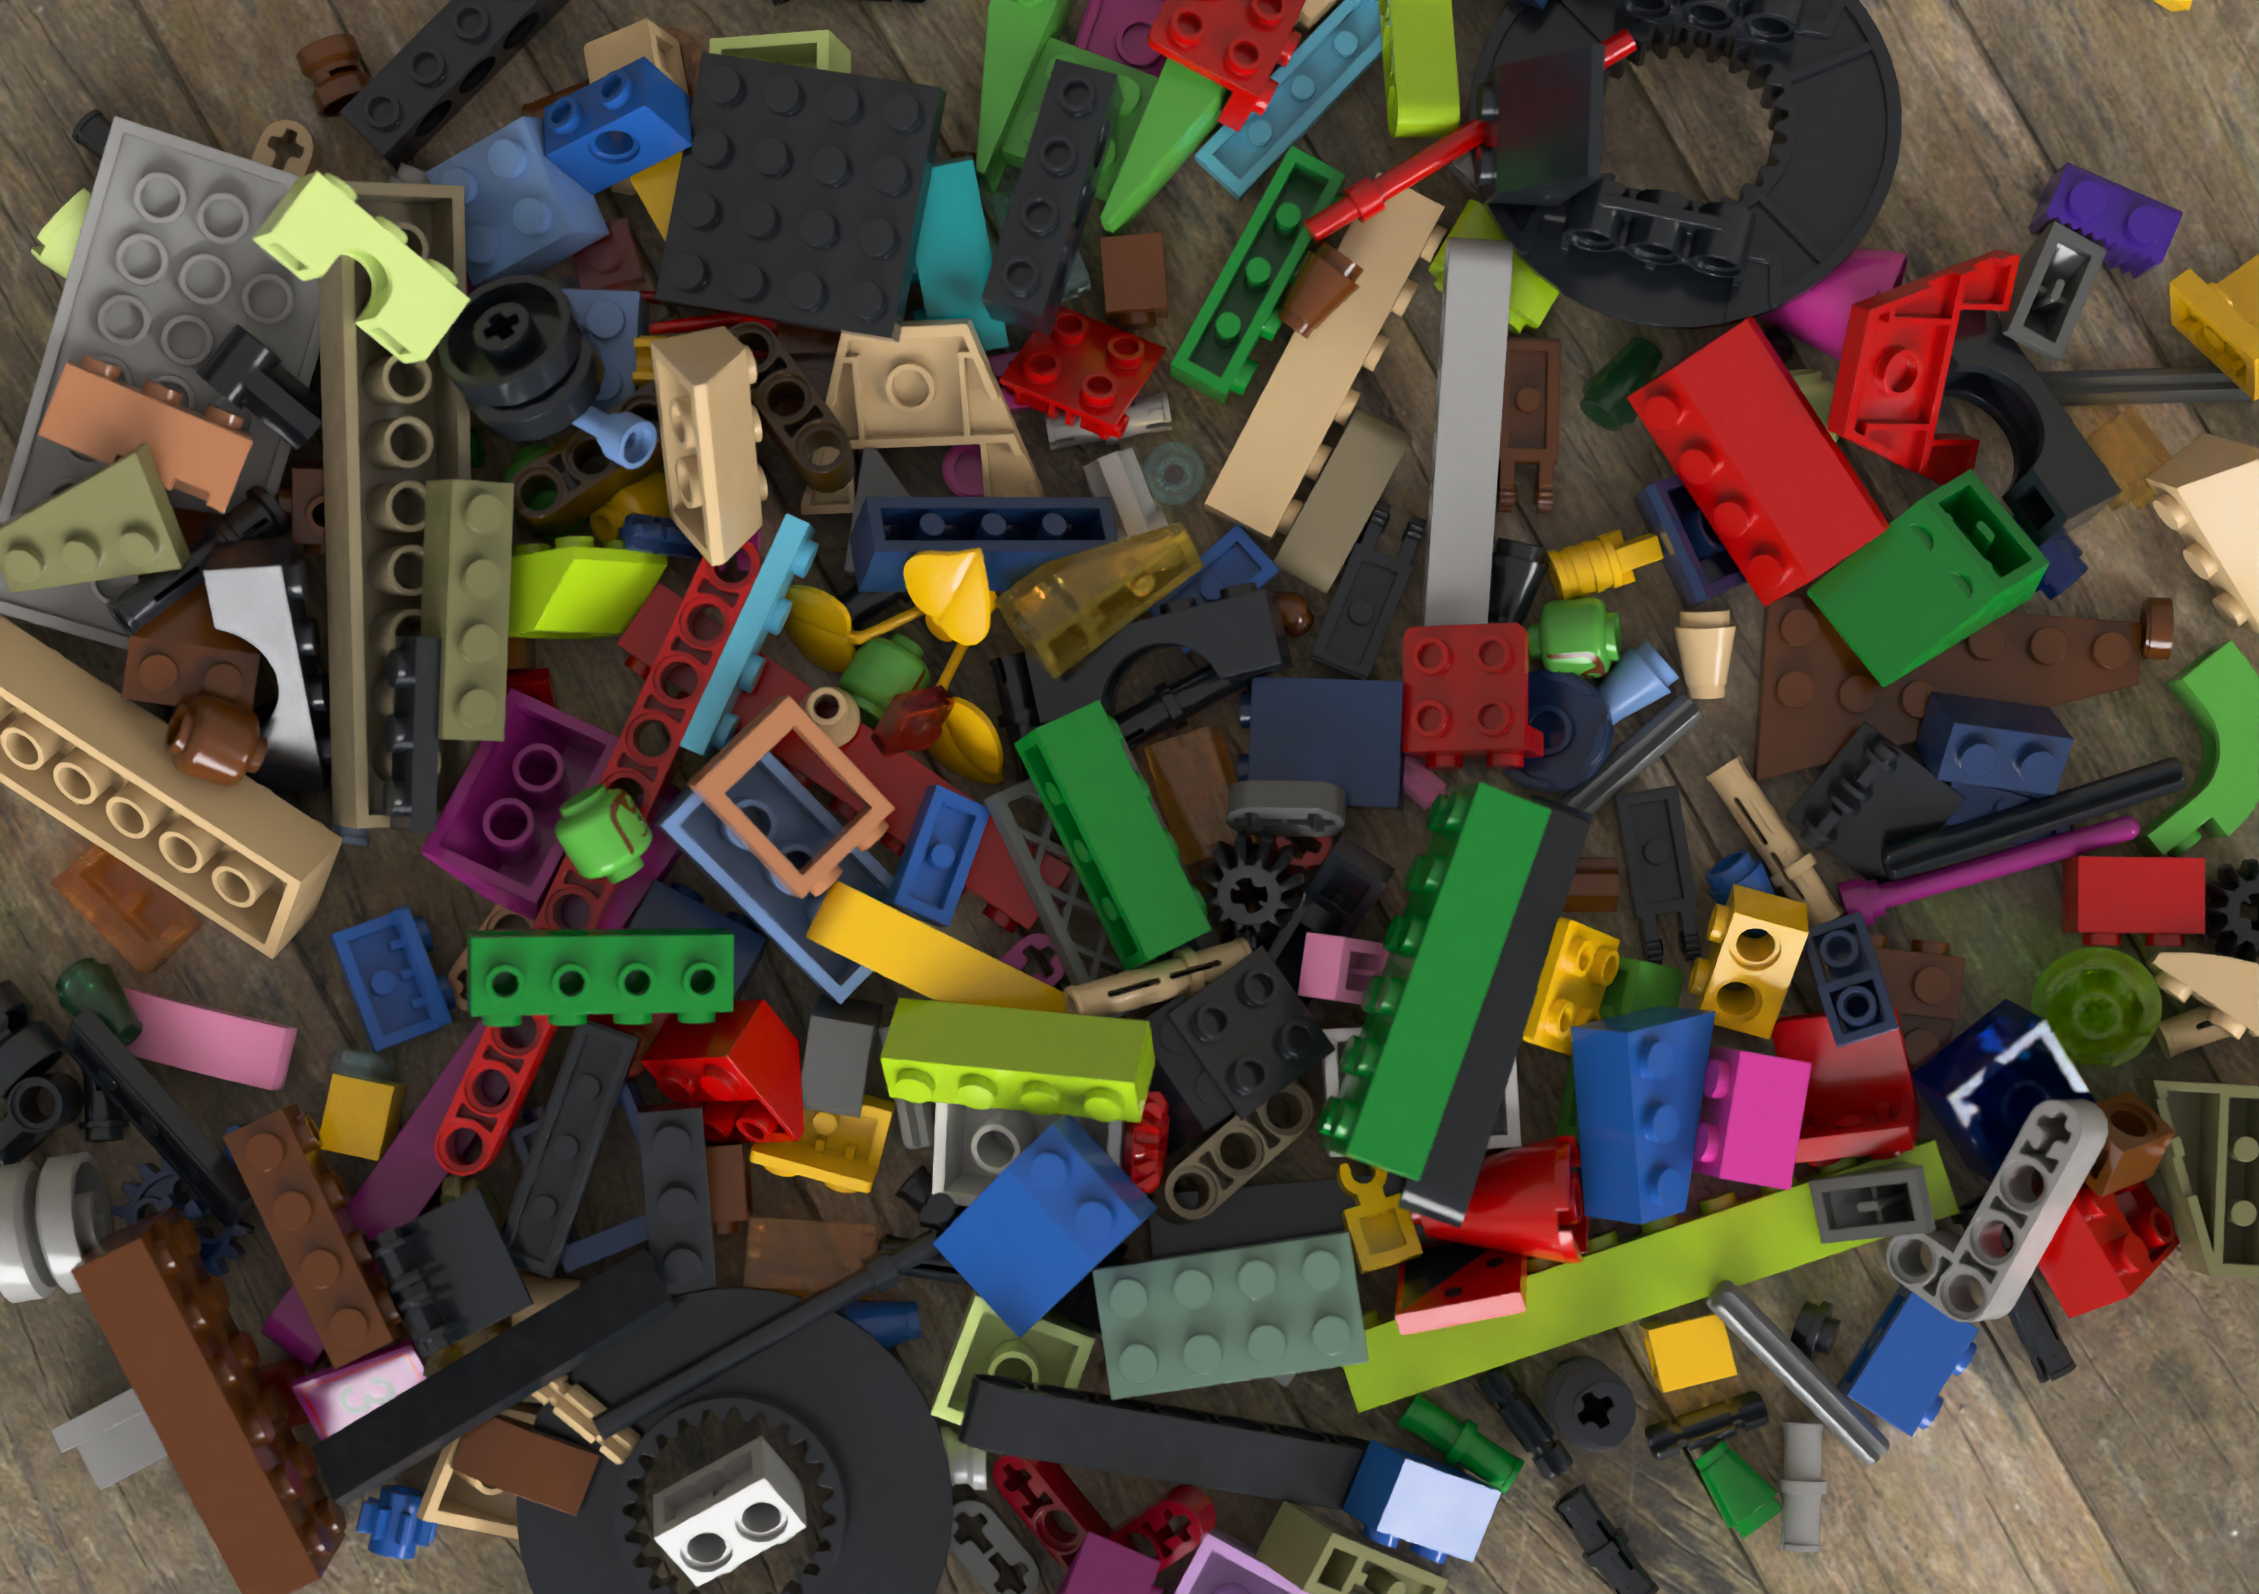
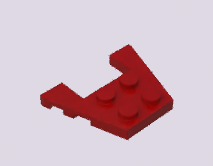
M1995 249L1852 304L1826 430L1940 486L1945 485L1970 469L1974 471L1980 444L1979 439L1960 433H1935L1958 321L1962 310L2009 311L2021 255Z

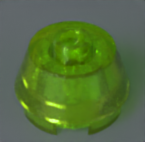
M2086 946L2059 957L2043 971L2033 990L2031 1011L2035 1027L2041 1038L2062 1059L2072 1064H2075V1062L2089 1065L2109 1064V1067H2115L2136 1057L2152 1039L2161 1020L2162 1000L2158 985L2152 974L2135 958L2105 946Z

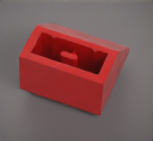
M764 999L733 1001V1012H716V1021L711 1023L678 1022V1013H671L640 1060L657 1080L659 1090L676 1103L702 1101L705 1140L712 1144L799 1141L804 1133L799 1041Z
M2043 1177L2031 1183V1189L2038 1199L2044 1190ZM2144 1180L2101 1198L2083 1182L2037 1266L2070 1319L2130 1297L2180 1242L2170 1216L2158 1205Z

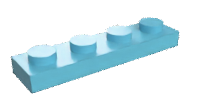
M1344 0L1295 50L1286 67L1280 66L1270 76L1271 79L1279 82L1264 114L1260 116L1251 111L1239 132L1223 125L1195 154V161L1238 202L1280 161L1290 146H1294L1382 55L1378 0Z
M786 513L680 746L710 759L715 748L722 750L731 741L740 718L732 713L742 690L748 693L754 690L766 663V659L758 656L767 634L769 632L777 636L791 610L792 601L785 598L795 575L801 578L806 576L818 551L819 544L811 540L815 529L810 523Z

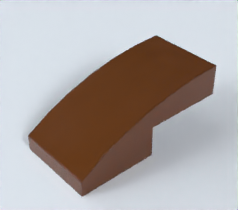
M498 1414L460 1437L450 1467L455 1471L500 1490L577 1516L600 1455L595 1449L536 1431L533 1424Z

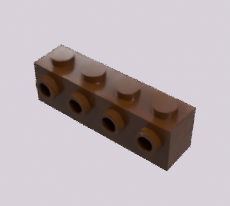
M296 1103L274 1111L223 1136L334 1369L364 1356L404 1334L406 1329L402 1323L404 1321L402 1313L389 1285L384 1286L374 1265L377 1259L369 1244L371 1239L362 1227L357 1229L347 1209V1205L350 1204L349 1194L338 1173L335 1170L329 1171L319 1150L323 1146L322 1139L311 1116L307 1112L301 1113Z

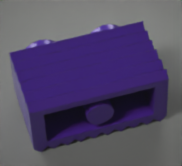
M2067 162L2066 165L2050 177L2028 228L2031 235L2038 232L2041 234L2049 223L2056 221L2105 248L2107 252L2102 264L2108 262L2110 269L2119 267L2122 274L2131 272L2133 279H2136L2163 262L2183 212Z

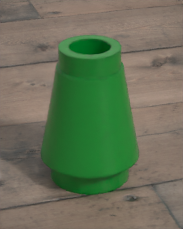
M1725 1440L1716 1444L1694 1461L1701 1471L1700 1474L1727 1529L1734 1526L1742 1539L1783 1510L1774 1497L1778 1491L1733 1449L1731 1450Z

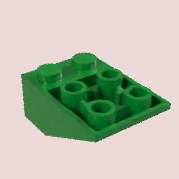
M1972 469L1917 501L1889 524L1890 527L1885 532L1852 553L1808 589L1807 594L1884 688L2030 600L2050 562Z

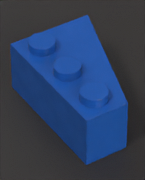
M1656 1006L1571 1027L1585 1216L1644 1224L1685 1212L1715 1011Z

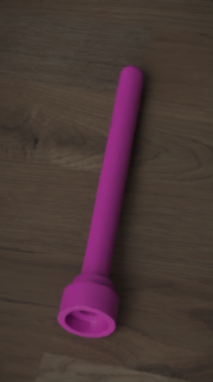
M2121 816L1879 885L1875 879L1864 882L1862 877H1857L1836 883L1841 906L1845 911L1844 916L1861 911L1868 927L1875 925V918L1886 915V908L2133 840L2139 834L2140 825L2132 816Z

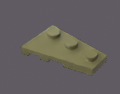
M146 442L128 451L124 457L105 468L102 466L87 474L80 482L57 495H50L0 524V569L10 593L181 569L191 558Z

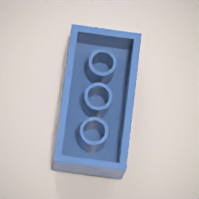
M769 751L724 793L798 871L843 828ZM689 786L652 821L829 999L841 1005L873 972V970L805 937L828 889L816 897L810 891L803 898L792 895ZM855 847L838 863L843 872L837 881L885 903L894 877L867 850L861 852ZM904 913V914H906V915H908V916H910V917H912V918H914V919H916V920H918V921H920V922L923 921V920H920V919H918V918H916V917H914V916H911V915H909V914H907V913Z

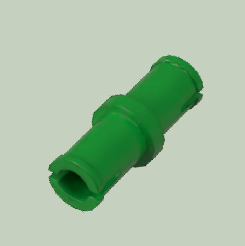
M1421 1393L1413 1396L1397 1422L1398 1427L1406 1429L1444 1454L1443 1462L1452 1468L1458 1463L1501 1491V1494L1507 1492L1525 1462L1522 1458H1517L1477 1432L1479 1425L1468 1418L1465 1422H1462L1423 1397Z

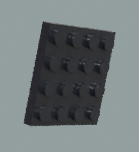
M702 52L690 113L692 146L684 149L655 300L668 305L899 343L947 93L942 88L936 86Z

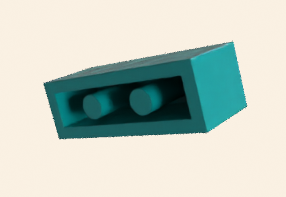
M973 155L934 162L910 285L920 283L925 308L913 310L915 321L971 318L984 351L1008 347L1005 323L991 319L981 299L993 259Z

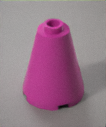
M1856 248L1850 257L1821 284L1793 302L1759 317L1840 362L1852 304L1901 286L1908 263L1907 254L1896 252V250Z

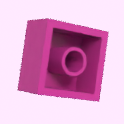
M1710 1046L1691 1171L1721 1179L1790 1190L1812 1063Z

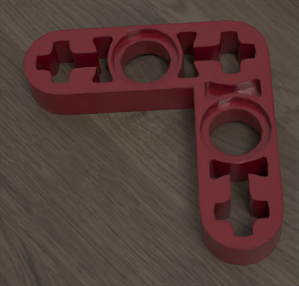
M1003 1454L994 1464L993 1468L994 1482L1000 1493L1065 1573L1087 1533L1092 1532L1138 1553L1141 1552L1134 1545L1131 1534L1139 1533L1147 1537L1156 1550V1557H1148L1161 1562L1157 1571L1158 1574L1194 1550L1215 1527L1217 1519L1215 1507L1206 1494L1191 1485H1178L1111 1529L1058 1463ZM1024 1468L1030 1475L1025 1477L1020 1470ZM1046 1492L1049 1498L1043 1502L1040 1497ZM1053 1510H1060L1070 1516L1076 1525L1077 1534L1064 1531L1055 1521ZM1185 1514L1189 1520L1172 1531L1168 1522L1174 1515L1181 1516Z

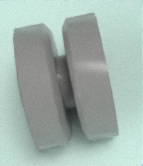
M88 1152L48 1158L42 1171L32 1161L0 1166L1 1294L11 1303L42 1299L52 1296L57 1283L68 1294L81 1292L71 1270L105 1236L115 1232L111 1200L104 1176L97 1161Z

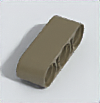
M1358 407L1273 563L1279 569L1328 594L1413 436Z
M1291 1083L1272 1097L1284 1102L1290 1111V1122L1286 1129L1274 1126L1268 1119L1266 1111L1268 1101L1242 1121L1233 1112L1164 1172L1160 1185L1151 1194L1152 1203L1157 1207V1214L1168 1223L1184 1225L1212 1213L1305 1132L1311 1124L1314 1113L1313 1103L1307 1091L1298 1084ZM1224 1138L1235 1139L1244 1150L1245 1159L1243 1166L1239 1170L1230 1168L1221 1158L1220 1146ZM1178 1178L1188 1179L1196 1186L1199 1199L1194 1210L1183 1209L1174 1199L1173 1187Z

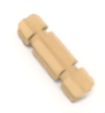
M566 1374L531 1394L544 1406L548 1403L552 1404L555 1407L552 1412L589 1443L592 1444L597 1441L601 1444L602 1447L599 1451L615 1464L624 1463L641 1440L640 1435L630 1426L603 1440L592 1417L605 1411L607 1408L577 1383L573 1386L569 1385L566 1382L569 1378Z

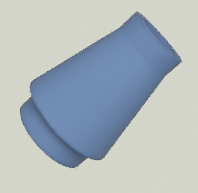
M1645 640L1635 650L1631 645L1622 655L1621 660L1616 663L1599 685L1598 690L1610 707L1612 723L1615 725L1618 721L1671 693L1668 687L1679 676L1653 646Z

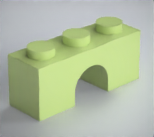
M318 171L297 178L253 236L252 240L303 281L324 276L340 255H347L356 259L369 274L372 293L368 305L355 321V324L404 364L426 360L470 301V298L455 287L458 284L456 276L439 262L429 258L424 261L405 244L408 242V237L395 224L380 216H376L374 219L355 203L357 200L356 193L341 179L328 173L322 176Z

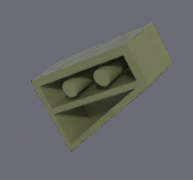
M2133 1078L2138 1097L2176 1131L2158 1168L2187 1269L2209 1276L2259 1278V1085Z

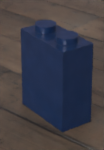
M1252 676V691H1242L1240 701V725L1243 729H1250L1249 754H1239L1237 783L1249 780L1328 782L1337 785L1347 794L1346 809L1403 811L1406 755L1402 752L1404 682Z

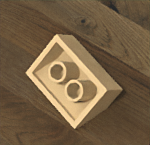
M724 326L650 341L669 516L711 566L725 564L763 525L761 501L767 500L768 497L766 477L762 467L757 463L755 443L762 441V425L756 408L751 405L749 385L754 384L757 379L755 360L750 348L739 342Z
M2204 433L2146 477V480L2157 496L2153 501V506L2162 521L2171 529L2178 531L2187 548L2183 550V556L2188 565L2199 577L2208 580L2217 595L2212 600V603L2220 617L2232 628L2237 629L2240 626L2259 634V448Z

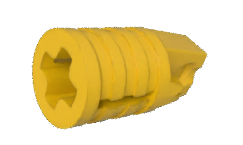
M1616 529L1597 535L1591 541L1585 540L1579 542L1578 545L1564 547L1560 551H1548L1545 554L1544 560L1546 564H1549L1547 574L1557 600L1584 598L1591 593L1597 594L1605 591L1607 588L1615 589L1635 582L1633 569L1661 560L1664 556L1656 534L1646 533L1624 540L1621 529Z

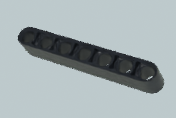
M1531 794L1529 801L1552 810L1420 1180L1406 1178L1398 1204L1399 1208L1458 1228L1462 1225L1536 996L1537 986L1558 919L1561 917L1592 819V813Z
M989 1374L972 1375L958 1440L967 1446L993 1453L1286 1500L1342 1510L1370 1443L1368 1440L1352 1436L1130 1398L1111 1400V1395Z

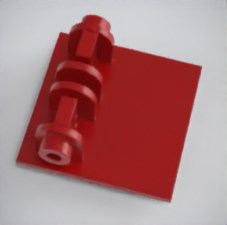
M1060 305L1051 335L1034 331L1001 376L999 383L1006 386V393L1014 396V403L1017 405H1026L1043 413L1048 412V417L1054 420L1059 418L1063 410H1066V425L1073 427L1081 416L1080 428L1099 435V438L1103 440H1108L1110 436L1121 439L1129 423V416L1124 413L1164 355L1166 347Z

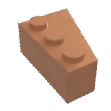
M86 354L81 365L70 360L66 362L37 435L108 465L124 457L128 451L146 442L165 489H178L206 500V506L222 513L225 512L253 443L252 433L241 429L245 418L211 404H208L204 414L180 405L183 393L147 379L143 389L120 381L118 378L122 370L121 368Z

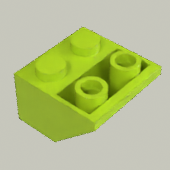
M590 536L556 538L555 549L550 550L549 544L512 546L508 637L591 640L623 635L649 598L667 567V556L652 554V552L644 553L628 550L623 540L602 542V548L594 547V537Z

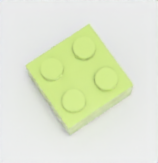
M973 1290L934 1393L931 1415L961 1425L971 1378L974 1374L996 1375L1077 1389L1095 1342V1331L1059 1312L1050 1310L1019 1339L984 1299Z

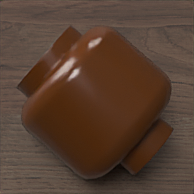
M201 695L189 705L180 704L177 707L166 732L164 748L166 752L172 753L173 764L180 773L219 786L231 787L239 782L246 772L256 773L266 754L267 738L260 736L259 719L253 710L213 696Z

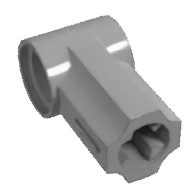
M1133 448L1110 453L1083 466L1086 475L1085 479L1092 497H1109L1120 548L1114 564L1122 582L1181 560L1168 522L1162 509H1156Z

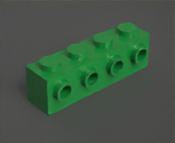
M1292 145L1290 146L1170 364L1171 378L1225 406L1232 392L1240 396L1244 395L1260 363L1252 360L1251 356L1262 337L1272 342L1280 330L1283 321L1278 319L1277 316L1284 307L1281 305V302L1291 283H1294L1307 252L1314 243L1304 225V221L1343 198L1340 194L1343 190L1346 174Z
M1100 700L1035 728L1014 743L1125 971L1132 970L1212 930L1206 919V903L1201 893L1189 884L1178 861L1179 850L1176 841L1168 830L1161 827L1150 804L1151 793L1148 784L1140 773L1133 770L1122 747L1123 736L1120 727L1112 716L1106 714Z
M726 927L467 930V1008L471 1016H482V1025L518 1026L522 1024V1015H548V1024L583 1025L587 1023V1014H613V1022L617 1024H647L652 1022V1013H678V1022L711 1023L716 1021V1012H733L734 934Z

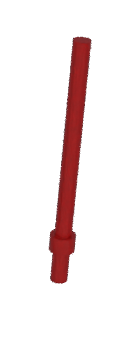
M1626 29L1620 30L1599 43L1605 45V69L1636 51L1635 41ZM1476 117L1372 181L1368 177H1364L1344 189L1345 197L1304 221L1309 235L1318 243L1356 219L1363 223L1385 210L1384 202L1484 143L1486 121H1478Z

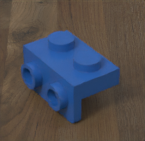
M408 904L395 908L392 913L330 935L329 939L373 1054L442 1029L452 1022L449 1011L456 1009L452 988L443 973L435 976L427 952L434 950L431 933L422 915L413 918Z

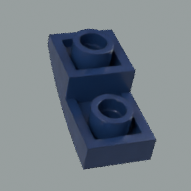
M1859 911L1808 928L1809 933L1804 945L1836 1047H1845L1900 1029L1862 912Z

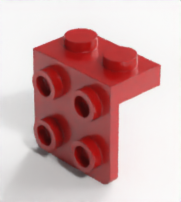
M1165 0L1147 35V43L1154 51L1231 90L1217 121L1239 132L1251 111L1262 116L1271 101L1279 82L1271 79L1269 76L1275 64L1286 67L1298 45L1302 34L1294 30L1293 27L1306 0Z
M1518 623L1417 626L1406 630L1403 635L1402 681L1404 682L1403 753L1425 761V769L1433 771L1463 770V760L1486 759V768L1521 769L1524 768V758H1544V732L1528 725V632L1525 627Z
M1894 1006L1893 1009L1900 1029L1841 1048L1836 1047L1825 1011L1785 1016L1776 1020L1772 1031L1776 1056L1812 1063L1795 1163L1806 1162L1809 1166L1823 1167L1835 1164L1842 1158L1869 1155L1870 1158L1876 1160H1886L1898 1157L1905 1151L1914 1149L1921 1121V1113L1899 1013Z

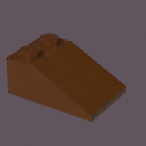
M172 507L187 545L201 536L200 528L203 527L205 520L211 516L220 518L224 515ZM273 534L268 539L276 538V534ZM149 573L140 574L138 577V581L146 575H148ZM204 581L184 598L175 602L141 627L135 635L130 634L121 699L178 707L180 704L189 705L197 697L207 695L252 710L261 651L237 635L215 629Z

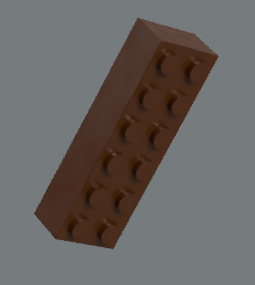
M171 1205L105 1236L71 1270V1273L241 1593L289 1594L321 1579L346 1536L344 1532L346 1529L345 1516L341 1506L333 1501L332 1496L326 1497L315 1476L317 1475V1464L311 1449L304 1441L300 1440L297 1442L286 1421L289 1414L282 1394L274 1385L268 1387L257 1366L260 1358L255 1342L247 1331L238 1330L228 1311L230 1308V1298L225 1285L216 1274L210 1275L199 1255L201 1243L194 1226L188 1219H180L174 1206Z

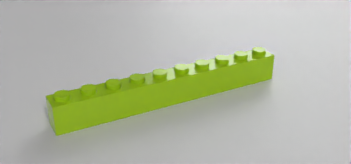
M1924 1137L1917 1138L1913 1150L1905 1151L1898 1157L1886 1160L1872 1159L1869 1155L1857 1159L1856 1157L1842 1158L1835 1164L1819 1167L1820 1171L1797 1179L1793 1171L1790 1190L1759 1185L1760 1191L1740 1198L1736 1197L1734 1190L1720 1192L1699 1200L1698 1203L1701 1211L1677 1218L1675 1214L1639 1224L1641 1231L1617 1238L1615 1230H1608L1588 1236L1586 1253H1581L1582 1263H1564L1528 1256L1526 1311L1522 1313L1401 1335L1395 1313L1379 1318L1376 1309L1363 1311L1362 1316L1369 1362L1342 1366L1354 1405L1358 1413L1705 1298L1722 1281L1729 1280L1734 1285L1741 1286L1885 1238L1821 1244L1808 1182L1813 1179L1905 1161L1923 1166L1934 1221L1960 1213L1936 1141Z

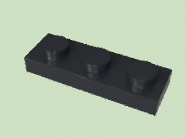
M395 636V649H391L387 657L386 676L389 686L394 688L393 714L388 715L384 729L386 748L388 752H392L391 778H388L384 784L383 809L386 816L390 817V828L410 832H436L441 638Z
M702 1101L638 1106L637 1118L650 1255L670 1295L717 1289L718 1280Z

